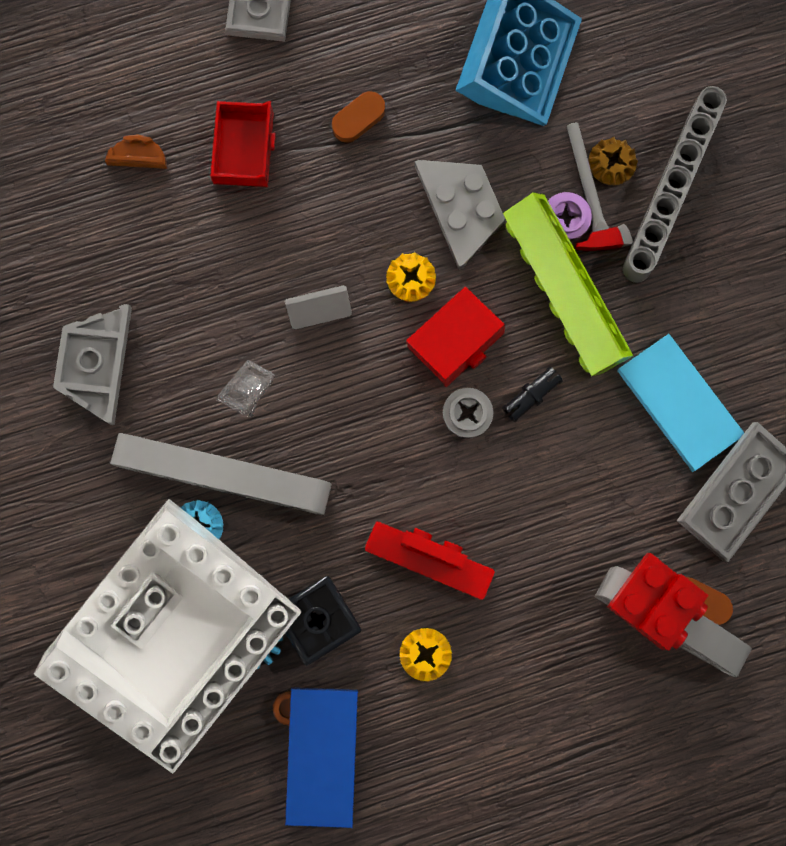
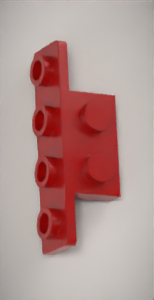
M378 521L375 523L365 546L366 552L480 600L485 598L495 571L467 559L468 556L461 553L462 547L448 541L440 545L431 541L433 535L417 528L414 529L413 533L407 530L403 532Z

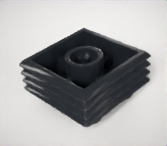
M329 576L323 577L289 598L301 610V614L285 633L306 666L362 631ZM315 611L318 615L324 613L326 619L323 621L325 627L321 630L317 626L311 627L309 625V622L313 619L311 614Z

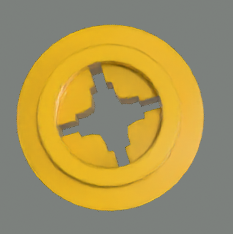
M414 252L412 254L402 253L398 258L392 260L386 278L390 291L397 298L412 302L421 300L430 294L435 285L436 274L435 268L428 258ZM418 268L417 279L419 282L411 280L403 286L406 279L403 270L412 272Z
M430 628L417 629L407 635L402 642L400 661L404 670L414 679L420 681L435 680L446 672L451 663L452 650L446 637L437 630ZM417 642L426 649L438 646L431 655L435 664L434 667L425 660L416 664L413 663L420 655Z

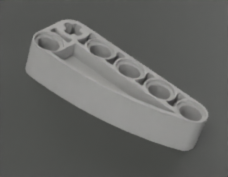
M618 566L611 567L595 597L609 605L629 578L631 572ZM702 616L698 621L691 620L684 629L688 636L680 647L722 672L737 678L752 648L705 616Z

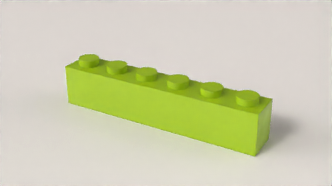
M531 193L505 211L503 215L507 220L506 228L510 235L519 242L522 248L520 249V254L524 261L532 266L536 274L534 276L536 284L542 291L546 292L550 299L549 307L552 313L562 321L565 327L564 335L571 345H575L580 354L579 362L582 368L587 373H590L591 376L600 375L633 357L630 348L544 194Z

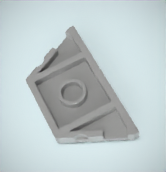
M417 160L415 161V168L457 268L458 270L463 269L468 260L504 224L505 217L482 165Z
M127 304L119 306L120 309L103 315L98 313L90 316L83 322L76 321L63 326L53 384L54 389L110 425H115L132 307Z

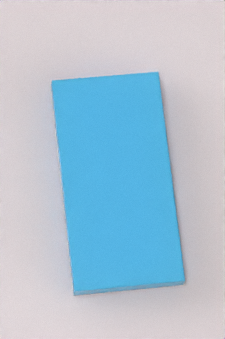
M670 334L664 336L617 370L692 472L735 443L744 434L743 430Z

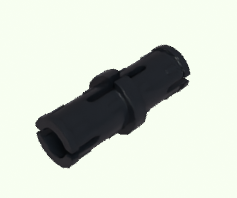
M548 367L531 384L526 383L522 387L523 391L502 407L505 414H508L515 407H518L509 416L513 422H517L532 406L540 405L543 402L542 398L563 382L561 376L558 374L548 382L547 380L556 373V370Z

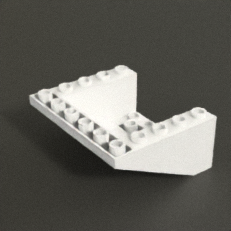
M168 499L45 651L34 675L173 774L301 614V610L196 519Z

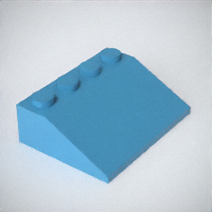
M487 0L455 91L479 105L542 126L547 125L582 18L555 0Z

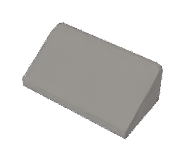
M344 285L285 300L293 329H300L352 315L347 287Z

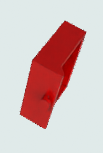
M217 101L210 175L213 184L268 187L271 151H275L276 133H272L274 112L271 101L263 104Z
M464 287L409 337L406 343L407 347L447 387L469 366L475 369L486 359L487 356L484 352L505 333V324L468 288Z

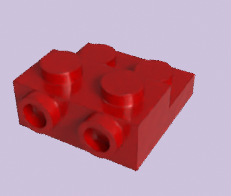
M646 553L607 607L658 648L669 651L671 647L677 649L684 643L688 636L684 629L690 621H698L705 614L708 605L704 602L709 595L684 575L674 572L653 554Z

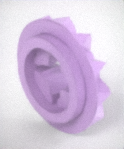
M563 192L554 195L548 200L556 216H562L565 206H567L569 216H574L575 219H571L568 227L564 224V219L558 218L569 240L580 238L588 230L591 224L592 213L590 206L581 196L570 192Z

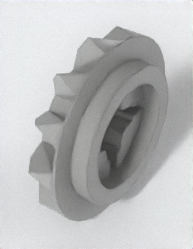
M462 388L453 392L445 401L443 419L448 430L458 437L474 438L489 428L493 419V406L483 392L474 388ZM459 403L467 409L478 405L473 414L476 423L469 418L458 422L462 415Z

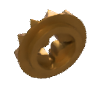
M615 137L608 140L601 139L592 148L588 159L592 175L598 181L607 185H620L628 181L635 173L638 163L635 149H632L626 140H616ZM619 153L618 162L620 164L615 163L614 166H611L608 170V157H612L614 154Z

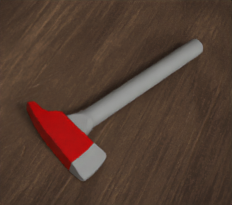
M575 122L567 125L586 202L590 206L592 213V233L588 236L587 241L577 243L575 249L600 251L632 245L633 239L625 224L609 228L603 217L579 124Z

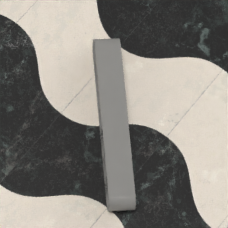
M710 86L703 89L689 113L623 264V274L631 282L638 283L646 280L660 258L726 105V94L719 87ZM704 103L711 104L714 109L706 107ZM692 128L699 129L703 135H697ZM680 154L688 155L692 161H685ZM669 180L678 182L680 188L672 187ZM657 207L666 208L669 215H662L657 210ZM645 233L655 235L658 242L653 243L647 240ZM633 260H641L645 264L646 270L636 268Z
M118 433L110 465L319 515L325 514L332 485L330 482L123 433Z

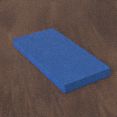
M291 688L285 825L353 827L358 690Z

